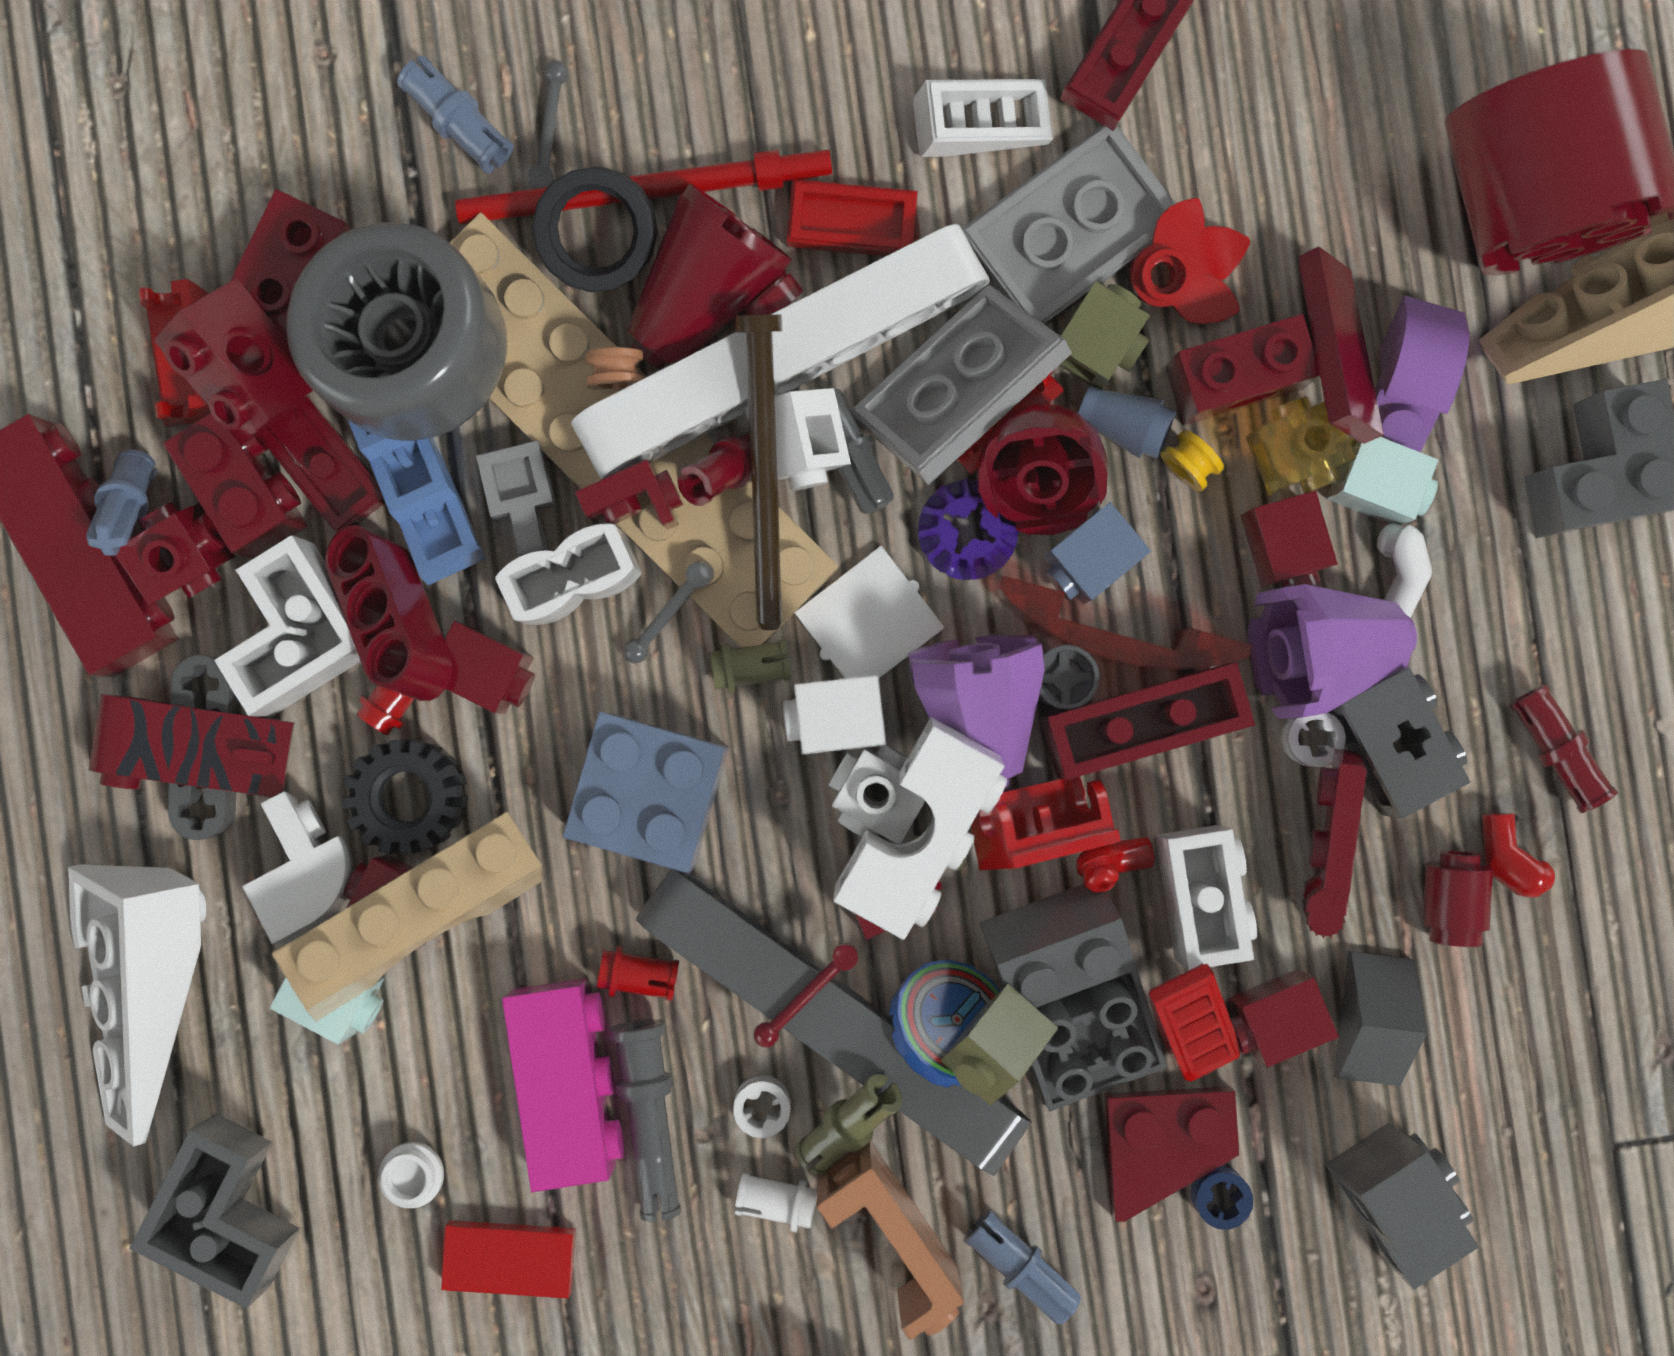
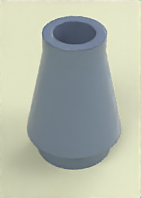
M1093 386L1088 388L1078 412L1100 434L1139 459L1143 454L1156 459L1159 457L1176 415L1175 410L1163 406L1164 399L1106 391Z

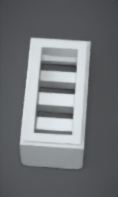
M1045 79L926 80L913 99L920 157H944L1048 145L1053 140ZM1023 99L1026 127H1017L1014 100ZM997 102L1000 127H992L990 103ZM964 106H972L974 128H966ZM943 108H946L948 128H945Z

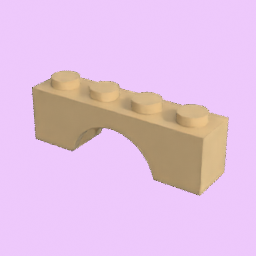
M506 812L272 953L305 1010L316 1022L373 987L391 967L426 942L465 921L491 914L541 883L542 864L509 813Z

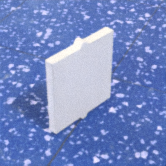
M882 546L795 612V615L822 648L820 651L821 659H830L845 679L878 675L879 679L905 659L909 652L915 651L945 628L917 592L919 590V583L915 580L908 581Z

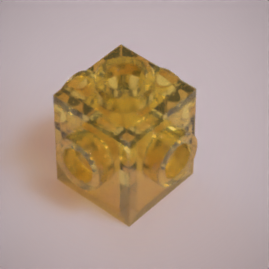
M1307 396L1272 410L1271 414L1274 422L1259 427L1245 437L1269 495L1299 483L1304 493L1341 480L1337 468L1356 459L1352 449L1356 445V440L1329 424L1325 401L1311 406Z

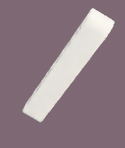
M952 224L941 228L773 313L782 314V331L773 332L775 397L785 394L957 306L985 288L990 279L959 224ZM735 332L593 404L572 420L571 425L601 480L646 459L650 463L746 414L745 408L749 407L746 333Z

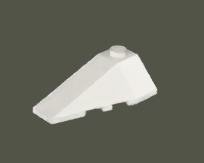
M83 864L69 866L70 921L74 948L87 946L93 976L92 984L81 986L85 1007L91 1006L94 1020L103 1033V1039L94 1043L93 1056L105 1124L134 1147L147 1141L201 948V922L206 917V901L202 890L199 888V883L171 868Z

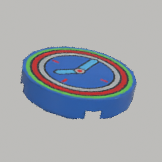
M949 959L925 963L902 981L890 1002V1016L893 1014V1024L895 1027L891 1034L897 1051L914 1072L932 1084L947 1088L951 1085L962 1086L955 1074L940 1060L978 1011L1000 989L991 978L972 965Z

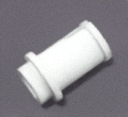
M743 1173L737 1193L735 1215H747L790 1224V1231L796 1233L799 1226L811 1229L817 1202V1189L806 1187L807 1181L800 1179L799 1185H793Z

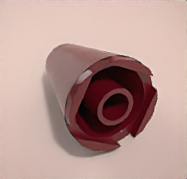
M689 184L684 193L680 195L627 328V331L635 338L630 348L641 350L643 352V359L662 370L666 362L674 364L698 351L735 316L780 278L792 261L790 256L755 228L752 229L736 217L735 213L693 184Z

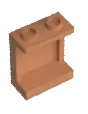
M870 1140L861 1150L849 1152L840 1158L826 1174L818 1175L816 1207L831 1229H833L866 1206L914 1276L913 1279L897 1290L901 1329L909 1340L915 1338L923 1331L928 1336L934 1335L955 1320L959 1314L958 1307L965 1303L957 1265Z

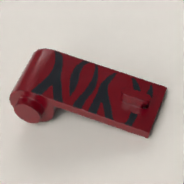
M101 693L88 770L101 773L100 785L115 788L140 789L141 779L274 797L284 792L295 722L167 704V702Z

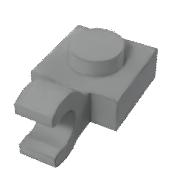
M537 440L477 455V463L490 517L495 521L506 518L511 519L515 543L520 556L536 551H550L538 510L557 505L540 442Z

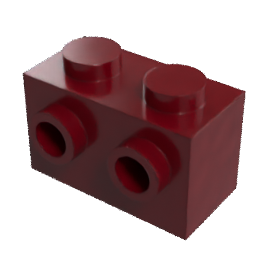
M275 189L230 281L237 278L288 340V306L293 288L301 272L321 248L336 237L353 229L345 221Z
M210 413L163 442L164 447L231 553L254 559L289 536H294L309 527L297 509V506L301 504V500L296 490L281 472L275 473L263 455L268 448L260 434L241 446L230 431L222 427Z

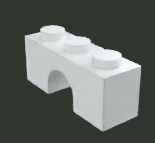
M878 675L796 684V699L783 701L787 740H801L802 754L886 744Z
M931 717L899 772L900 785L922 797L932 809V819L927 830L919 838L900 844L888 842L866 830L834 886V902L905 940L914 923L924 927L932 916L941 897V892L934 889L946 867L953 870L958 869L973 843L974 835L967 831L980 809L989 813L1003 793L1007 778L1000 775L1005 767L1000 755Z

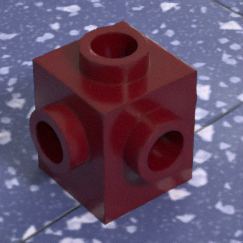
M173 502L139 519L138 522L144 531L128 540V543L121 546L118 554H116V557L148 606L180 589L183 590L187 598L200 593L222 580L216 568L236 557L235 554L230 552L200 503L178 511Z

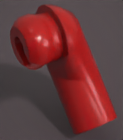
M1515 813L1482 814L1485 865L1493 868V878L1518 896L1535 898L1548 892L1555 883L1554 869L1545 860L1539 862L1517 846Z
M1139 837L1083 851L1076 860L1077 874L1084 877V885L1088 890L1096 893L1108 891L1115 886L1119 873L1152 868L1155 860L1153 846L1148 837Z

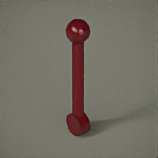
M847 943L836 946L833 950L832 961L770 1022H763L756 1026L753 1033L756 1044L764 1048L775 1045L779 1038V1031L841 970L847 971L854 968L858 961V953L855 947Z

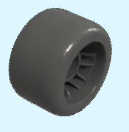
M376 223L345 232L326 244L312 257L296 281L290 297L287 312V338L289 349L298 371L319 397L350 422L374 435L391 440L417 441L450 432L471 419L484 406L501 378L507 355V330L501 308L493 292L467 259L453 245L439 235L422 227L403 223Z

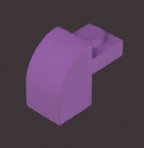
M1406 295L1403 296L1379 349L1381 375L1375 386V392L1384 436H1381L1382 438L1421 453L1440 412L1448 414L1463 375L1469 348V328L1464 312Z

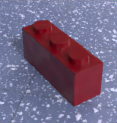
M1237 662L1215 666L1039 718L1056 777L1062 780H1070L1255 726Z

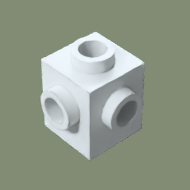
M887 744L881 745L878 751L868 746L864 747L858 758L847 752L828 785L838 791L832 807L842 812L838 822L863 837L867 830L873 834L877 832L894 843L900 844L925 803L922 797L900 785L899 772L908 756ZM871 783H881L888 789L889 793L882 799H873L867 795L865 788Z

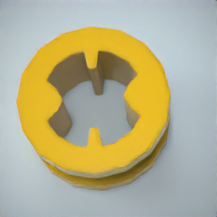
M1184 429L1177 435L1178 445L1175 448L1165 447L1160 452V455L1167 467L1183 483L1193 490L1201 492L1207 487L1206 477L1210 473L1214 475L1220 474L1224 469V464L1216 452L1204 440L1193 432Z

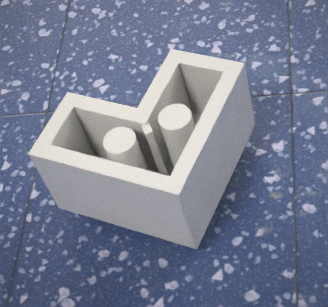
M291 535L236 569L270 626L214 661L248 716H274L361 662L329 577L326 562L314 543Z

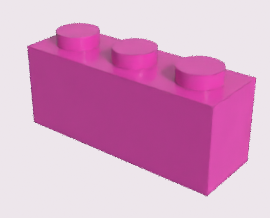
M588 977L511 990L502 998L531 1193L608 1181L616 1167L615 1160L623 1159L624 1143L619 1120L609 1121L606 1096L614 1094V1075L610 1057H600L596 1032L604 1031L605 1029L604 1009L600 993H590Z

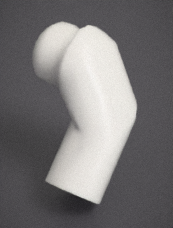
M1391 523L1382 529L1377 540L1378 550L1386 557H1393L1396 575L1384 600L1398 603L1404 613L1411 618L1431 578L1432 566L1424 535L1412 525L1404 528L1399 524Z

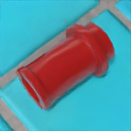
M376 686L369 697L362 695L358 700L363 705L356 715L374 729L388 736L394 727L402 728L404 722L400 718L414 699Z
M617 945L616 951L603 950L597 988L608 989V996L615 997L616 991L673 1001L679 960H666L623 953V946Z

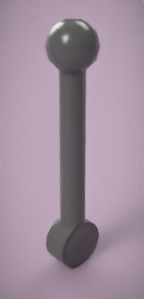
M558 60L550 61L544 69V77L548 82L538 160L537 165L533 166L528 173L529 183L534 189L548 187L554 181V175L549 168L560 87L568 78L567 66Z
M699 560L688 566L685 583L640 637L626 642L623 648V655L627 661L631 663H641L644 661L648 654V645L697 587L706 586L713 580L714 570L710 563Z

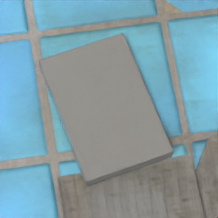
M1102 125L964 226L962 231L984 270L1000 292L1044 325H1047L1083 299L1095 281L1103 284L1132 263L1141 250L1151 245L1156 221L1175 202L1117 126L1112 131Z
M988 284L850 412L861 427L929 485L1068 358L1072 352L1064 338Z

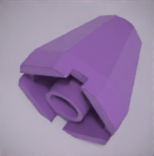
M1306 584L1257 593L1254 607L1265 605L1262 618L1250 619L1247 630L1255 684L1263 696L1276 695L1281 705L1270 708L1278 719L1303 718L1330 712L1407 667L1412 651L1417 644L1415 624L1404 613L1398 603Z
M991 634L975 637L977 644L959 646V639L941 641L909 652L908 660L911 679L929 719L932 717L999 754L1005 765L1000 775L1007 778L1005 786L1007 787L1010 784L1009 778L1022 773L1045 670L1042 644L1037 642V638L1034 635Z

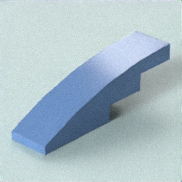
M348 420L359 450L371 464L389 513L400 525L422 580L427 585H431L485 560V555L434 438L417 441L391 440L367 432Z

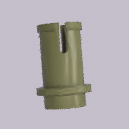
M785 640L729 649L728 644L725 643L721 644L720 651L709 652L715 690L727 688L728 694L735 693L736 686L782 679L784 681L791 680L789 660L763 663L786 659L788 651Z

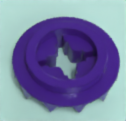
M968 478L941 486L928 499L919 517L918 539L925 557L939 572L959 580H978L992 575L1006 564L1015 551L1019 531L1015 530L1016 522L1006 519L999 512L997 519L987 510L978 491L979 481ZM977 506H981L983 509L979 515L982 517L979 522V528L986 532V536L993 539L994 542L991 543L985 539L983 542L978 539H972L967 546H963L960 554L955 553L954 550L958 544L956 539L959 531L951 526L952 522L944 519L943 516L946 515L952 519L957 517L965 520L970 512L974 513Z

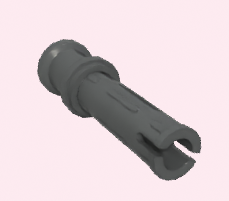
M662 1019L628 1021L608 1029L609 1039L616 1042L621 1079L615 1082L616 1093L620 1095L621 1101H625L628 1104L641 1206L640 1218L650 1222L656 1221V1212L660 1209L658 1194L660 1197L662 1220L674 1218L681 1213L665 1096L671 1092L670 1088L673 1086V1079L671 1073L665 1072L661 1035L666 1032V1025Z

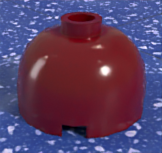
M1033 404L1011 412L993 427L980 455L978 491L987 510L997 519L999 512L1006 519L1016 522L1015 530L1030 535H1056L1076 529L1086 522L1088 512L1094 509L1098 502H1100L1101 506L1105 499L1108 480L1107 454L1097 429L1082 415L1057 404Z

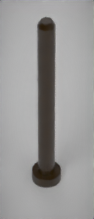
M782 314L735 316L736 333H746L756 617L761 630H777L782 622L773 332L782 331Z

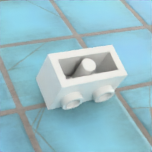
M1214 825L1154 835L1175 961L1191 970L1202 963H1208L1209 967L1254 960L1251 940L1257 938V925L1251 903L1244 900L1241 876L1246 875V858L1241 840L1238 837L1234 838L1233 829Z

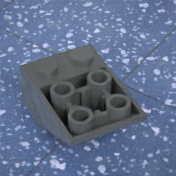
M1084 884L979 923L1002 988L1007 984L1011 985L1058 1027L1057 1031L1031 1065L1049 1112L1167 1068L1122 918L1106 891L1100 893L1092 892Z

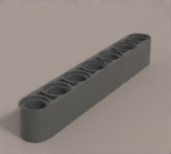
M670 869L636 916V921L650 934L771 1020L823 970L719 894L685 872ZM835 977L783 1027V1029L862 1085L872 1075L881 1074L887 1076V1082L875 1092L876 1095H880L894 1082L898 1086L903 1099L902 1106L898 1111L990 1175H996L1032 1123L1029 1117L1002 1096L989 1106L981 1097L967 1091L963 1086L951 1085L947 1088L935 1085L914 1072L896 1049L891 1034L895 1030L893 1018Z

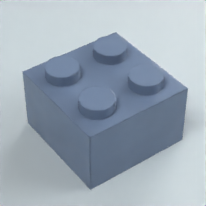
M599 712L563 838L689 874L695 868L729 747L613 713Z

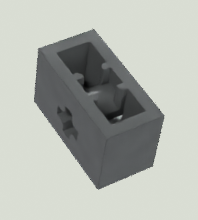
M1410 668L1401 669L1329 712L1337 717L1342 724L1346 736L1345 745L1348 750L1358 751L1367 769L1365 782L1382 815L1401 819L1471 783L1462 767L1467 764V756L1462 745L1450 731H1443L1432 710L1437 707V700L1431 687L1421 675H1414ZM1399 729H1408L1411 736L1403 742L1405 751H1396L1393 746V742L1401 737Z

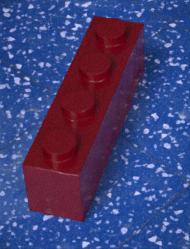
M28 413L0 430V521L89 676L115 677L179 640L170 622L175 620V616L166 598L148 606L116 555H104L100 548L90 547L86 539V533L97 510L94 496L100 485L92 478L87 479L76 458L81 456V451L71 433L60 423L54 424Z

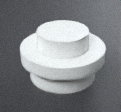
M418 1142L400 1144L393 1148L381 1162L378 1173L379 1185L384 1196L393 1204L403 1208L421 1207L430 1202L442 1187L444 1180L442 1161L438 1154L425 1144Z

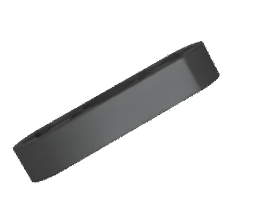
M195 655L186 658L176 667L171 679L172 705L204 709L203 692L193 690L192 681L193 678L203 677L205 667H207V675L218 678L219 686L218 690L207 692L206 709L238 714V699L214 661L218 657ZM169 783L168 816L172 827L178 834L191 840L214 838L225 833L235 818L236 792L204 788V802L208 805H215L216 814L213 818L205 819L203 828H201L200 818L190 816L189 807L190 804L201 801L202 787Z

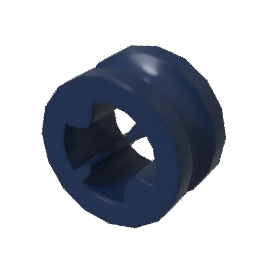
M1222 1165L1191 1184L1190 1198L1193 1206L1208 1225L1217 1229L1230 1230L1240 1226L1249 1218L1253 1209V1194L1250 1186L1236 1170ZM1221 1182L1229 1190L1231 1184H1234L1236 1190L1229 1195L1233 1205L1228 1210L1221 1211L1216 1204L1213 1205L1212 1210L1207 1208L1206 1205L1214 1199L1213 1193L1210 1190L1212 1186Z

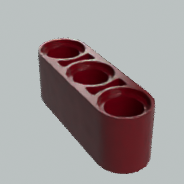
M358 525L347 526L339 530L327 547L325 557L326 568L366 676L370 682L377 686L418 701H431L439 697L446 690L451 680L453 671L452 660L410 553L406 548Z

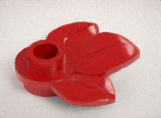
M1191 198L1175 203L1160 215L1155 224L1152 244L1141 250L1131 265L1130 283L1136 296L1150 306H1172L1184 320L1190 323H1218L1233 317L1240 311L1235 295L1222 280L1226 279L1238 266L1250 246V239L1246 235L1228 227H1204L1205 217L1200 199ZM1158 263L1165 264L1170 273L1169 280L1163 287H1157L1151 280V271Z

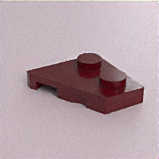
M1230 1086L1104 1093L1111 1213L1115 1222H1125L1239 1156L1236 1093Z

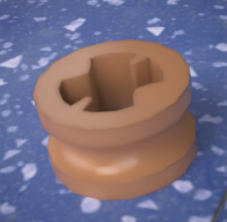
M621 347L600 348L586 352L585 362L593 368L592 375L586 377L587 388L600 391H621L643 380L644 376L637 372L638 364L644 361L643 352L638 349Z

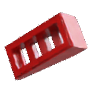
M1202 963L1150 990L1148 995L1163 1043L1184 1080L1194 1081L1239 1058L1240 1047L1214 973L1208 963Z

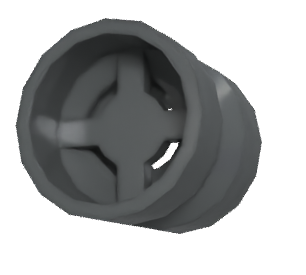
M1062 645L1043 652L1045 670L1038 698L1039 703L1050 709L1068 710L1081 707L1092 699L1098 689L1100 674L1097 663L1087 651L1078 646Z

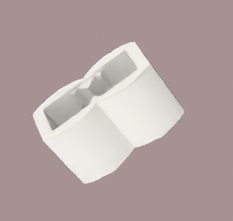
M597 524L573 533L558 546L556 551H536L516 558L507 564L497 574L495 579L513 620L528 625H544L566 617L584 599H602L624 591L639 578L642 572L624 532L615 524Z

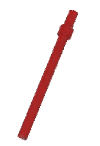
M779 149L754 152V159L628 177L643 188L649 199L679 196L681 193H684L689 184L695 185L704 192L758 185L759 191L784 188L783 181L833 175L830 149L781 156L779 155ZM548 187L456 199L455 208L458 222L460 225L469 224L480 212L489 221L534 215L537 202ZM599 190L584 191L571 198L562 211L619 204L622 202L610 193Z

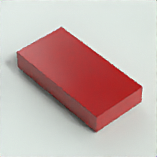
M793 179L787 247L888 256L913 243L918 191Z
M450 1220L445 1226L441 1290L569 1299L572 1293L576 1228Z

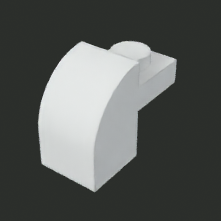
M284 791L261 803V806L290 861L242 886L271 943L285 945L332 918L347 899L343 896V893L355 870L354 856L348 840L337 836L320 844L317 837L325 834L326 830L311 802L307 799L299 803L295 796Z

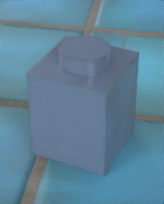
M1109 502L1044 556L1051 565L1045 571V574L1065 599L1070 601L1076 596L1084 605L1101 594L1148 555L1151 550L1114 505Z

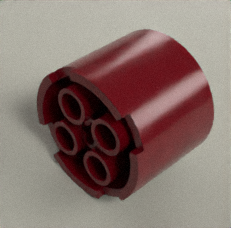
M1620 49L1600 52L1532 71L1471 98L1453 110L1445 119L1444 124L1481 272L1484 275L1497 276L1517 272L1520 270L1518 260L1530 259L1532 265L1552 261L1555 264L1581 258L1652 233L1651 219L1666 212L1669 221L1674 220V151L1650 56L1644 50Z

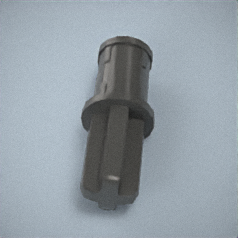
M834 389L851 462L849 465L839 467L838 470L860 512L863 514L875 513L894 500L893 492L870 450L873 445L872 438L870 436L863 437L843 399L841 390Z

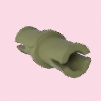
M875 1074L848 1100L841 1099L831 1105L824 1114L823 1122L797 1143L796 1155L801 1166L805 1168L816 1156H822L809 1171L813 1175L820 1176L826 1174L848 1151L855 1152L861 1150L872 1139L873 1130L887 1117L895 1114L901 1108L903 1099L898 1086L893 1082L880 1095H876L875 1092L887 1082L888 1077Z

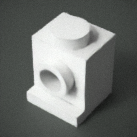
M834 388L791 391L775 397L778 480L788 479L790 491L807 489L828 483L826 471L851 464ZM746 407L747 420H749V407Z

